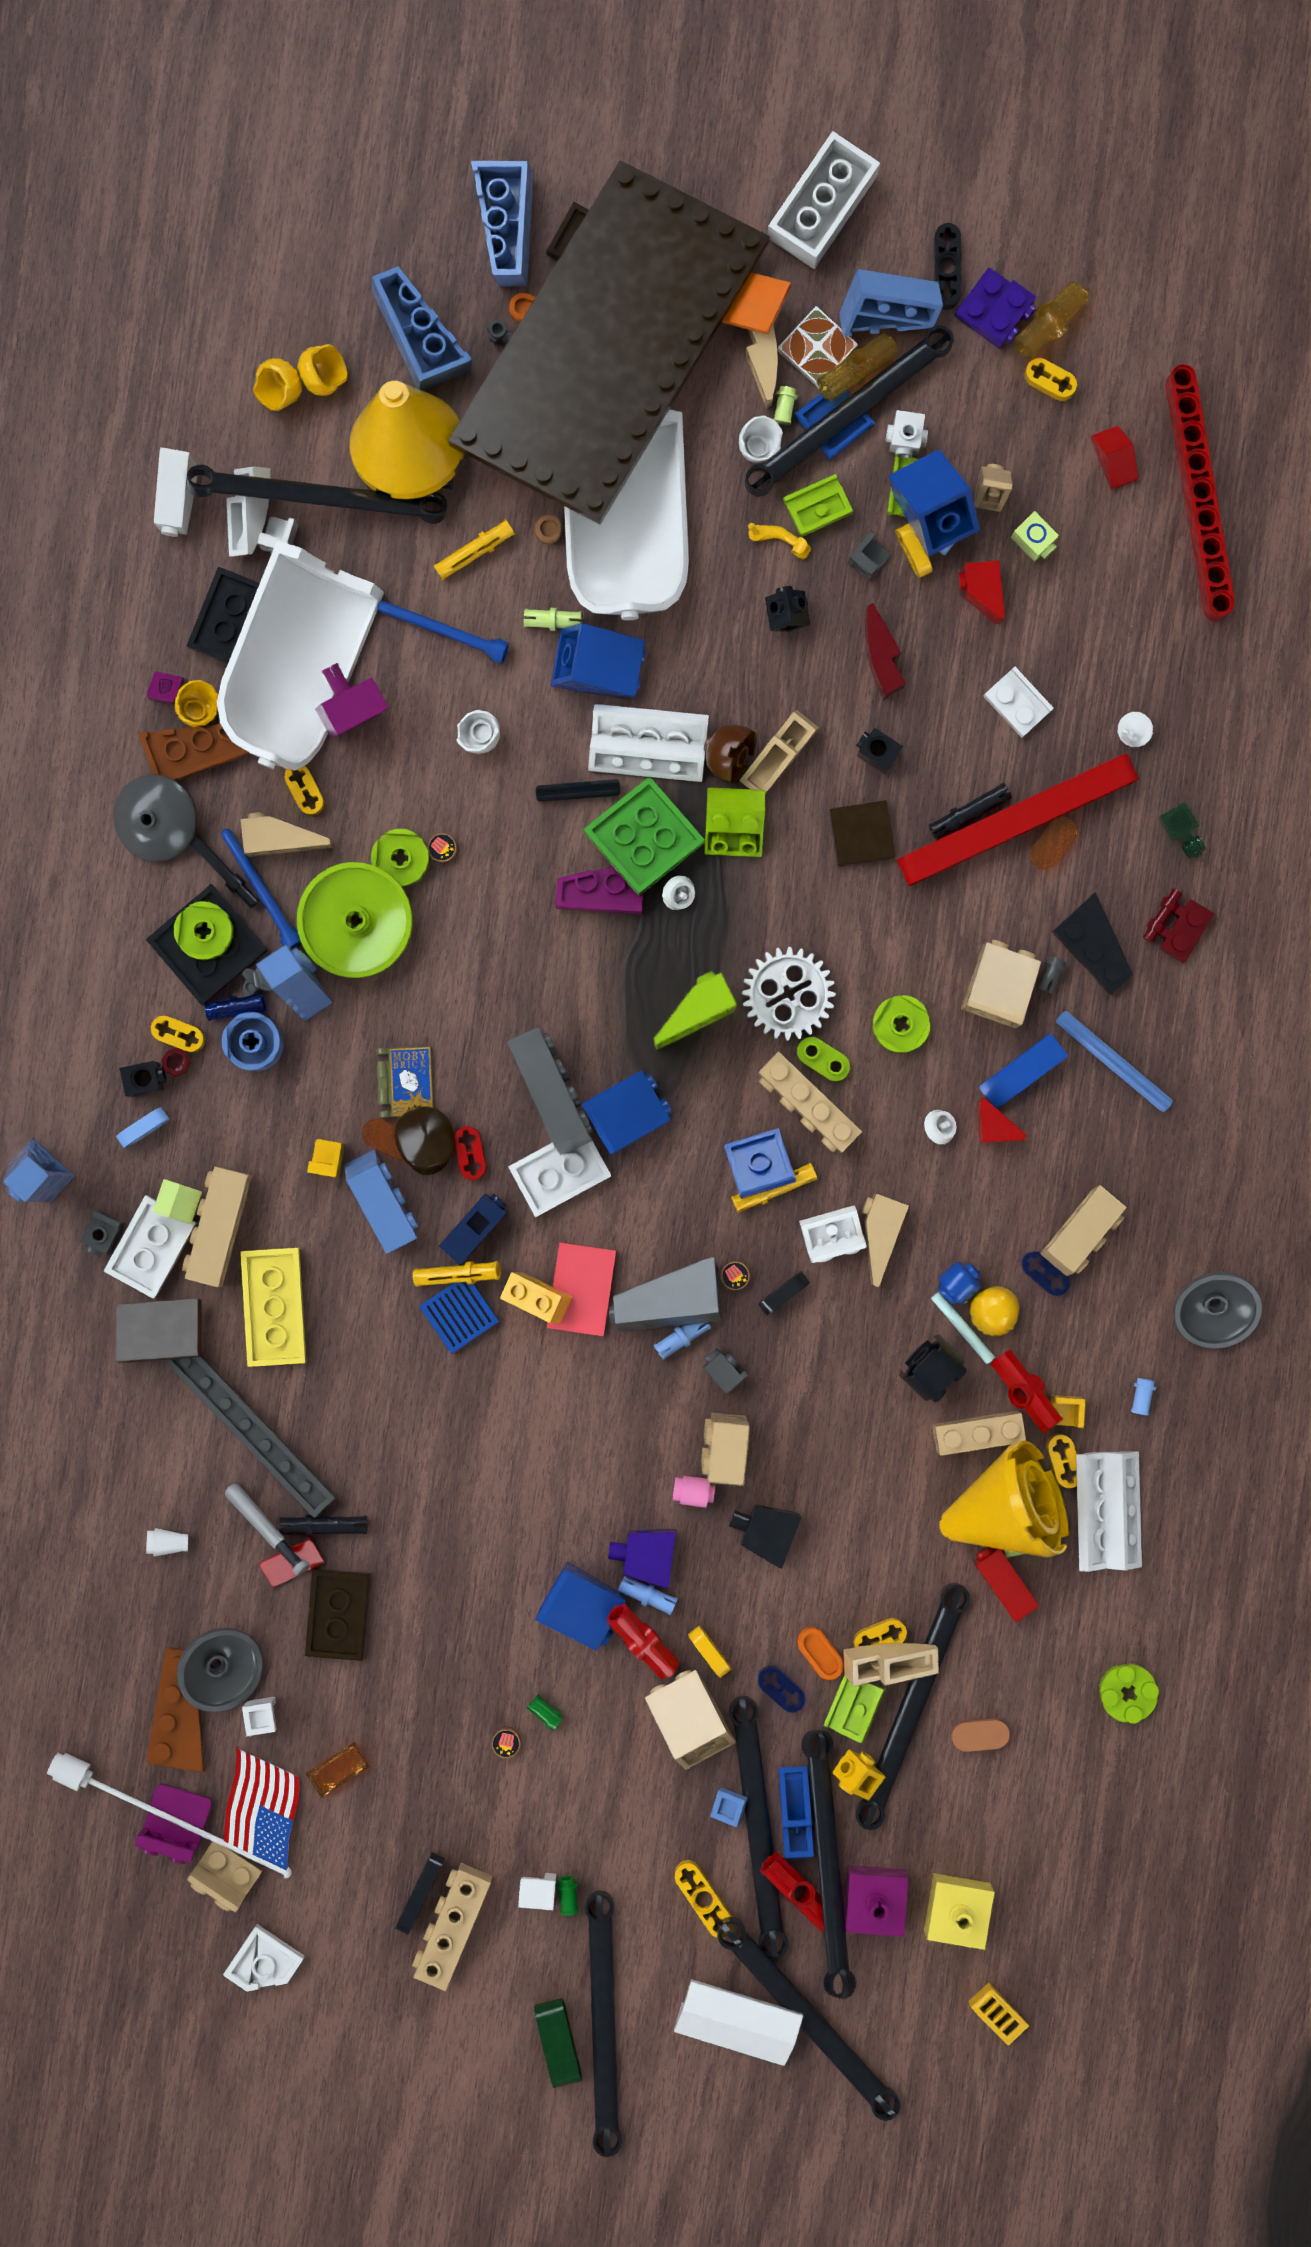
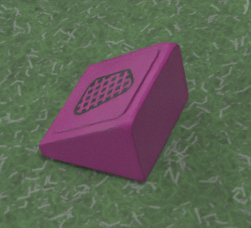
M155 671L146 697L149 700L175 705V698L182 687L184 678Z

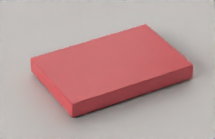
M559 1242L553 1287L572 1296V1299L561 1323L547 1322V1328L604 1336L616 1250Z

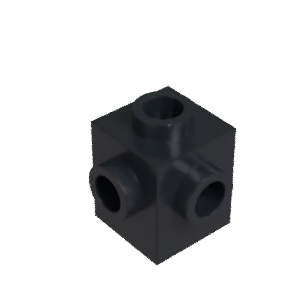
M792 586L777 588L775 594L765 597L770 631L791 632L810 625L805 591L793 590Z

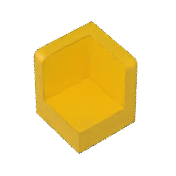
M317 1139L313 1159L309 1161L307 1172L339 1177L345 1144Z
M1051 1395V1404L1063 1419L1056 1425L1084 1428L1085 1399L1080 1396Z

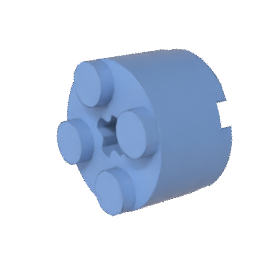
M246 1012L233 1018L226 1026L222 1034V1048L224 1054L235 1066L253 1072L264 1071L280 1060L284 1050V1036L279 1025L271 1018L260 1013ZM253 1035L259 1039V1044L255 1045V1049L247 1044L248 1040H252Z

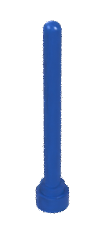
M381 601L378 604L380 612L485 651L492 661L502 664L506 658L510 643L498 638L497 640L491 639V641H488L391 603Z
M230 829L223 830L222 838L281 932L279 935L281 937L280 943L282 946L287 945L292 949L300 946L302 943L298 930L294 926L291 927L248 856L244 854V850Z

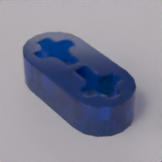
M1030 1251L1023 1255L1020 1263L1022 1271L1043 1290L1055 1296L1063 1295L1068 1291L1070 1287L1069 1277L1044 1258L1040 1252ZM1039 1257L1041 1260L1038 1264L1044 1269V1272L1041 1273L1036 1269L1029 1271L1030 1263L1027 1260ZM1048 1273L1055 1278L1062 1277L1060 1283L1063 1287L1061 1289L1054 1288L1052 1290L1050 1288L1052 1282L1046 1278Z
M766 1665L760 1669L757 1677L760 1688L787 1712L794 1713L803 1708L805 1695L800 1686L775 1665ZM775 1672L777 1674L775 1677L776 1681L781 1686L777 1688L772 1683L765 1685L766 1679L764 1674L772 1675ZM785 1689L790 1694L797 1692L799 1702L797 1704L793 1702L789 1705L786 1704L787 1697L782 1691Z

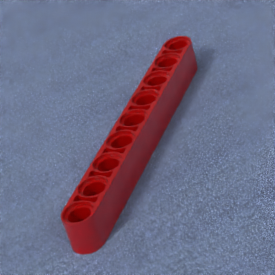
M1179 364L1169 374L1165 382L1203 611L1208 619L1220 621L1233 610L1235 599L1195 370L1190 365ZM1174 377H1184L1186 379L1187 385H1178L1175 382ZM1187 404L1191 408L1192 413H1183L1179 405ZM1184 432L1193 433L1196 436V442L1187 441L1184 437ZM1189 460L1198 461L1201 465V470L1192 469L1189 465ZM1194 488L1203 489L1206 493V498L1196 497ZM1198 516L1208 517L1211 526H1202L1199 523ZM1203 544H1211L1215 548V555L1207 554L1203 549ZM1208 572L1217 573L1220 577V583L1211 582L1208 578ZM1213 600L1222 601L1225 605V611H1217L1213 606Z
M1125 753L897 859L896 862L908 887L1124 788L1139 780V777L1128 753Z

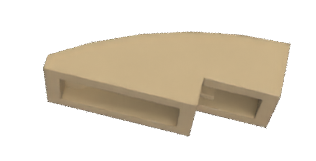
M772 326L769 335L747 329L753 345L746 347L745 356L766 409L772 407L777 378L778 357L774 326Z
M798 710L794 711L739 781L751 790H765L766 795L819 727Z
M892 1643L844 1649L845 1676L853 1686L878 1680H881L884 1685H890L938 1674V1647L928 1644Z

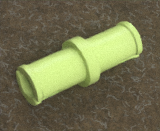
M525 608L524 616L536 617V619H524V627L549 628L550 631H556L557 628L565 629L582 623L571 621V619L583 620L582 611H557V608H550V610H531Z

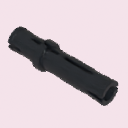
M1001 783L996 788L958 809L954 807L949 810L950 814L928 825L930 831H936L932 833L933 837L939 840L957 828L963 829L966 827V823L1012 799L1011 792H1005L1009 790L1006 784Z
M307 1514L306 1517L302 1518L280 1517L279 1525H291L292 1527L279 1528V1532L282 1535L306 1534V1537H312L313 1534L366 1535L368 1526H356V1524H367L368 1518L367 1516L314 1518L311 1514Z

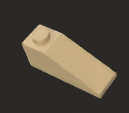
M988 464L987 467H981L974 497L975 508L1002 511L1012 491L1013 483L1010 471L1004 470L1003 466L997 464Z
M264 812L250 813L248 818L241 819L244 854L248 857L334 848L330 838L271 816H265Z
M874 1194L873 1198L867 1197L862 1213L866 1214L864 1223L871 1284L877 1287L880 1286L909 1205L879 1194Z

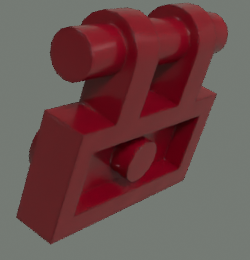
M1173 888L1168 897L1162 899L1160 903L1162 907L1155 918L1150 919L1146 926L1148 929L1143 938L1153 943L1157 935L1161 936L1164 940L1159 949L1181 963H1185L1215 913L1192 899H1189L1185 906L1181 907L1178 901L1182 893ZM1172 913L1177 916V919L1171 929H1168L1164 924Z

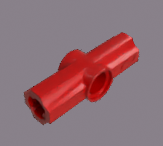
M1010 1349L990 1363L1008 1386L1007 1394L1011 1404L1018 1409H1025L1043 1434L1063 1420L1044 1395L1046 1388L1043 1380L1035 1374H1029Z
M625 1603L616 1605L609 1612L606 1621L610 1627L622 1637L623 1642L640 1661L643 1660L661 1680L670 1678L677 1671V1667L680 1664L677 1658L662 1644L663 1641L646 1622L643 1623Z
M775 1852L762 1863L760 1872L783 1894L787 1901L792 1903L820 1932H823L821 1896L815 1891L813 1885L805 1881L779 1853ZM802 1885L803 1893L799 1898L795 1899V1890Z

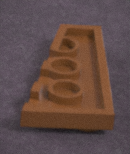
M220 723L218 725L182 729H164L155 732H137L153 775L167 776L175 781L251 754L232 742Z
M167 1647L146 1763L203 1773L205 1771L202 1751L201 1710L192 1706L184 1698L177 1684V1666L185 1649Z

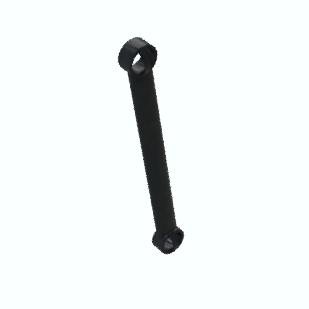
M942 325L932 327L921 342L763 464L752 466L747 471L745 477L747 491L757 497L768 494L775 482L933 360L946 356L951 351L954 342L951 330ZM932 334H944L937 343L930 346L928 339ZM949 340V345L946 349L937 350ZM757 471L765 473L762 478L750 485L748 478L752 473ZM770 479L769 485L766 488L757 490V488Z
M206 465L191 467L188 470L186 481L189 492L197 497H207L212 493L402 514L419 516L423 521L430 524L441 522L445 518L448 506L445 497L437 492L415 499L391 498V494L382 491L214 472L213 469ZM197 475H203L212 482L208 485H199L192 482L191 479ZM427 502H434L439 504L442 510L437 512L427 511L423 508V505Z
M958 1583L948 1584L942 1589L940 1594L941 1604L925 1641V1644L938 1647V1669H940L961 1613L967 1609L970 1603L968 1591ZM957 1588L950 1607L946 1606L945 1594L950 1589ZM962 1591H964V1603L959 1608H956L962 1595ZM937 1674L912 1679L908 1684L876 1765V1768L885 1776V1779L870 1800L863 1798L855 1808L856 1820L864 1829H877L884 1821L885 1805ZM871 1804L866 1821H861L859 1811L863 1806ZM877 1807H879V1818L875 1822L871 1823L874 1818Z
M740 1696L732 1701L729 1714L734 1723L743 1796L748 1798L745 1806V1817L760 1926L759 1947L770 1959H777L786 1953L788 1940L786 1933L783 1931L778 1889L760 1872L762 1863L774 1853L756 1721L758 1718V1708L752 1698ZM739 1702L742 1722L737 1720L733 1713L734 1706ZM746 1702L752 1704L754 1708V1714L749 1721L747 1718ZM775 1933L783 1937V1945L779 1951H777ZM768 1934L770 1935L772 1952L768 1951L763 1945V1939Z
M811 1730L803 1736L801 1747L803 1753L808 1757L828 1966V1972L824 1977V1988L832 1997L846 1999L854 1993L856 1979L853 1973L849 1971L829 1761L834 1743L829 1733L821 1730ZM815 1735H817L820 1743V1753L817 1756L813 1754L810 1747L811 1740ZM839 1973L842 1979L843 1990L841 1993L836 1994L833 1988V1980Z
M598 1890L588 1896L585 1905L586 1915L589 1919L595 2103L593 2147L599 2155L610 2157L618 2153L622 2143L621 2131L618 2128L612 1945L614 1901L609 1893ZM602 1897L610 1903V1909L604 1916L602 1915ZM596 1898L597 1916L592 1914L589 1907L590 1901ZM610 2131L618 2137L617 2143L613 2148H610ZM601 2132H604V2148L600 2147L597 2141V2136Z
M726 1917L721 1920L716 1930L720 1944L724 1948L731 1950L782 2007L803 2014L800 2025L802 2030L866 2099L878 2119L888 2121L895 2118L901 2107L895 2091L883 2085L747 1934L741 1920L735 1917ZM728 1924H736L741 1927L742 1935L739 1939L727 1926ZM722 1929L733 1942H727L722 1938ZM882 2095L894 2097L895 2106L893 2109L884 2101ZM876 2101L886 2111L885 2113L880 2112L876 2109Z

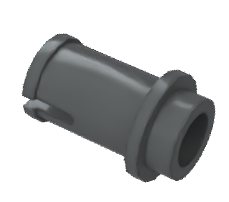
M1050 956L1049 960H1045L1047 965L1036 988L1054 994L1062 972H1066L1067 969L1064 968L1066 965L1065 961Z

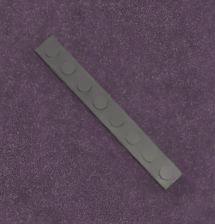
M202 1355L196 1358L164 1360L314 1518L336 1498L330 1489Z

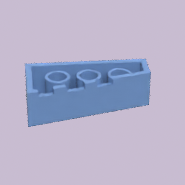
M471 161L493 276L499 287H527L534 177L528 161Z
M399 266L372 276L371 290L417 389L424 391L471 372L472 358L459 346L457 339L440 322L438 315L425 303L422 295Z
M284 945L256 964L271 988L290 1007L294 1006L292 1007L297 1015H300L303 1021H306L333 1003L313 973L317 970L316 966L308 955L306 956L305 953H302L297 948L292 949Z
M32 1138L9 1163L3 1183L9 1187L7 1190L8 1194L18 1202L22 1200L24 1202H52L75 1176Z

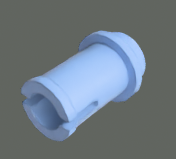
M1138 1378L1137 1383H1134L1133 1386L1136 1387L1131 1409L1132 1413L1149 1416L1153 1390L1157 1388L1154 1386L1155 1381Z

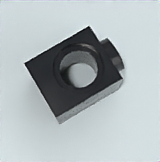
M875 727L870 734L865 731L856 744L860 748L857 757L883 774L887 773L903 748L901 744ZM880 743L885 749V754L882 756L873 755L870 751V745Z
M156 1061L119 1068L126 1097L164 1090L163 1083H167L166 1072L163 1066H159V1062ZM147 1070L151 1075V1081L147 1086L143 1087L140 1085L138 1077L141 1072Z

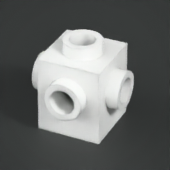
M896 410L893 425L888 424L885 442L890 443L889 452L895 453L900 458L918 456L920 447L925 448L928 430H923L925 414Z

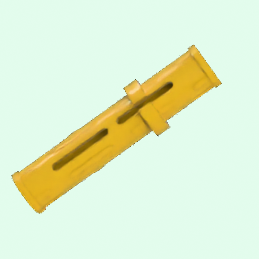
M504 519L487 532L481 531L478 533L479 537L433 566L444 581L447 577L467 566L486 552L492 553L495 551L494 547L514 536L515 533L508 521Z
M808 1163L793 1170L796 1179L794 1183L742 1199L739 1194L731 1196L736 1211L741 1213L762 1203V1205L768 1203V1200L817 1180L812 1164Z
M468 1261L465 1265L415 1268L413 1270L415 1287L467 1282L470 1285L475 1284L476 1281L499 1280L501 1277V1268L498 1261L478 1264Z

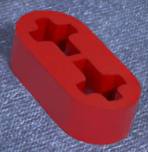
M464 1126L455 1134V1147L459 1168L465 1178L477 1180L486 1172V1161L481 1136L475 1128ZM465 1131H469L470 1135H475L476 1140L471 1142L472 1151L470 1152L467 1151L465 1143H460V1138L464 1137ZM472 1154L475 1163L481 1164V1169L477 1170V1175L472 1176L471 1171L465 1170V1166L470 1164L468 1155Z

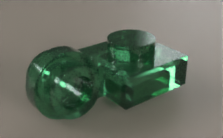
M1185 802L1158 818L1173 842L1182 837L1185 839L1181 846L1189 859L1202 856V852L1206 850L1205 845L1198 835L1193 837L1191 834L1200 825Z

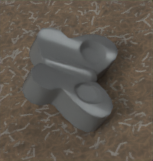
M258 967L256 970L248 968L243 970L242 974L246 981L243 985L242 993L245 996L253 995L257 989L273 991Z

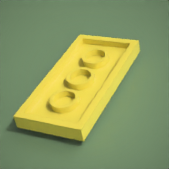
M300 1247L240 1251L247 1367L306 1363Z

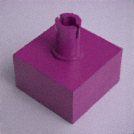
M338 663L321 671L334 695H332L333 698L321 703L315 710L331 740L389 709L373 677L353 687L352 685L349 686Z
M847 1866L844 1910L846 1933L904 1937L908 1876L905 1869Z

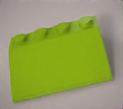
M713 971L697 978L696 985L654 1038L656 1050L734 1013L737 1004L721 973L714 975Z

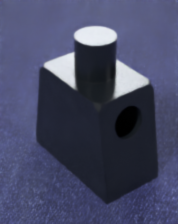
M755 1504L750 1516L734 1510L729 1527L744 1532L740 1541L743 1547L782 1569L800 1523L801 1515L793 1511Z

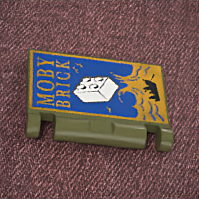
M431 1046L376 1049V1055H389V1061L377 1062L378 1104H391V1111L379 1112V1118L401 1117L408 1110L421 1106L433 1108Z

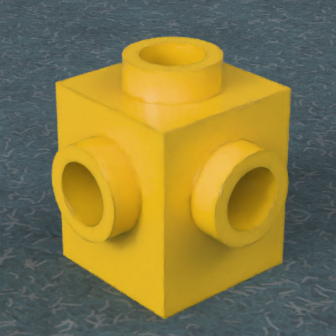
M850 1749L840 1759L832 1772L840 1780L838 1785L850 1795L854 1793L866 1800H870L885 1779V1776L874 1766L876 1761L869 1754L863 1751L858 1754Z

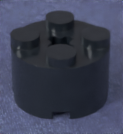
M939 1334L933 1336L936 1341L932 1344L927 1340L920 1345L905 1362L908 1366L906 1372L904 1373L900 1370L899 1377L923 1400L928 1401L931 1399L934 1403L944 1397L947 1392L945 1388L952 1381H959L967 1372V1369L964 1367L965 1359Z

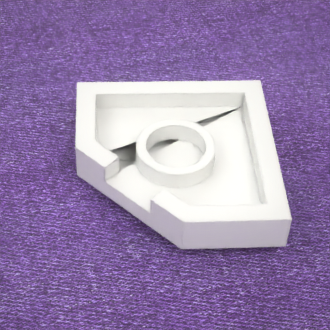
M256 1924L223 1976L245 1991L257 1990L260 1987L287 1984L305 1956Z

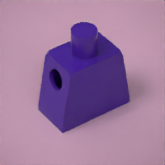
M676 1530L629 1531L627 1544L610 1542L608 1559L625 1561L623 1574L669 1588Z

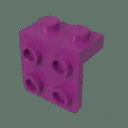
M161 1783L155 1788L150 1806L204 1831L212 1801L209 1797ZM148 1811L144 1828L138 1834L135 1846L141 1848V1851L145 1854L157 1856L159 1853L169 1856V1860L174 1863L185 1864L186 1862L191 1863L196 1856L202 1836Z

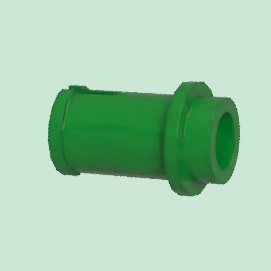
M539 1694L526 1708L546 1724V1729L549 1727L551 1730H554L564 1718L560 1714L561 1710L556 1711Z
M561 1876L557 1879L558 1883L555 1884V1889L559 1891L560 1914L564 1916L575 1915L579 1911L576 1896L578 1882L575 1881L574 1876Z

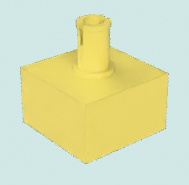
M933 1873L924 1926L927 1940L985 1950L994 1898V1890L991 1883Z

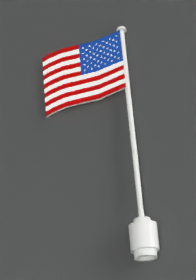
M236 1748V1770L226 1807L224 1840L92 1779L93 1772L89 1770L91 1764L65 1753L62 1755L57 1753L50 1764L47 1774L53 1777L52 1780L78 1791L80 1787L86 1788L88 1784H91L283 1874V1878H289L292 1874L289 1867L287 1869L289 1837L299 1801V1777L243 1750Z

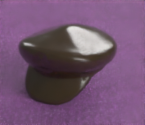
M421 1106L408 1110L399 1118L395 1127L394 1137L398 1151L404 1161L416 1172L423 1175L440 1172L447 1165L455 1150V1136L447 1117L435 1108Z

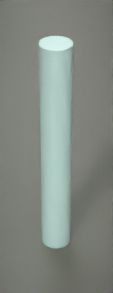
M938 1291L931 1297L932 1301L986 1364L990 1363L995 1358L992 1352L941 1292Z

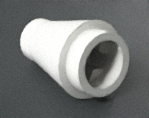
M155 1528V1531L147 1530L146 1554H154V1557L188 1551V1534H180Z

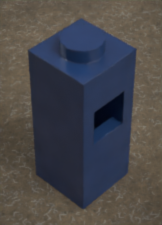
M494 1193L491 1197L484 1194L439 1247L459 1265H462L508 1213L503 1209L506 1203Z

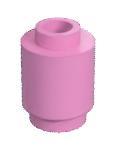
M683 1475V1478L675 1477L672 1500L679 1501V1504L707 1508L708 1502L713 1503L715 1486L710 1485L706 1478Z

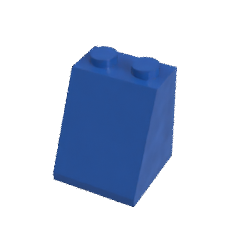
M940 449L888 475L893 496L928 556L980 531L970 487Z
M583 623L560 630L550 686L620 699L635 697L641 682L640 677H638L640 665L643 664L646 654L645 649H643L645 640Z
M641 1070L581 1104L610 1155L617 1153L671 1121L668 1115L673 1113L665 1098L658 1099L654 1092L658 1086L650 1073L644 1075Z
M567 1561L540 1606L535 1620L597 1651L600 1644L603 1646L607 1645L614 1632L606 1621L609 1612L616 1605L624 1604L627 1596Z

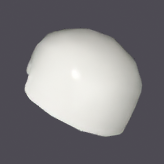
M767 416L753 417L744 425L739 435V448L742 456L756 464H762L781 449L782 429L772 418Z
M475 710L467 713L457 725L458 738L456 740L460 746L470 753L483 754L490 752L499 741V722L487 711Z

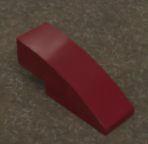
M871 603L867 607L865 616L866 651L875 684L884 700L903 689L906 683L893 662L900 657L901 651L875 605Z

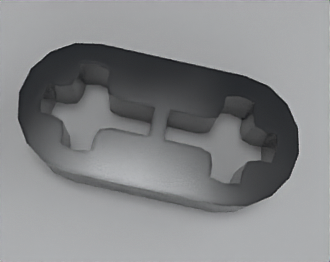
M800 1271L760 1301L758 1305L767 1316L804 1289L810 1282L803 1272Z

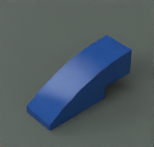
M1049 1033L978 1086V1088L995 1108H999L1068 1057V1054L1052 1033Z
M808 1767L778 1768L784 1859H813Z

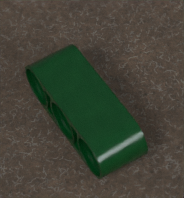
M563 1998L534 2005L535 2018L553 2088L581 2082V2068Z

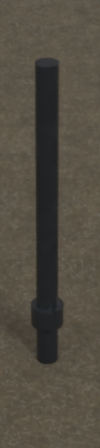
M195 833L190 844L226 881L225 886L233 894L237 893L250 908L257 905L259 900L245 886L246 882L240 875L234 874Z

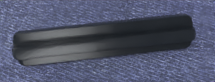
M618 779L538 785L535 789L536 799L539 802L616 796L620 794V782Z

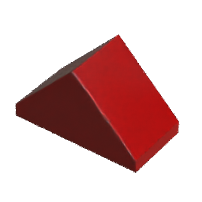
M1119 426L1091 435L1111 490L1139 479L1134 445Z
M981 1098L977 1102L979 1143L1021 1141L1027 1137L1022 1130L988 1100Z

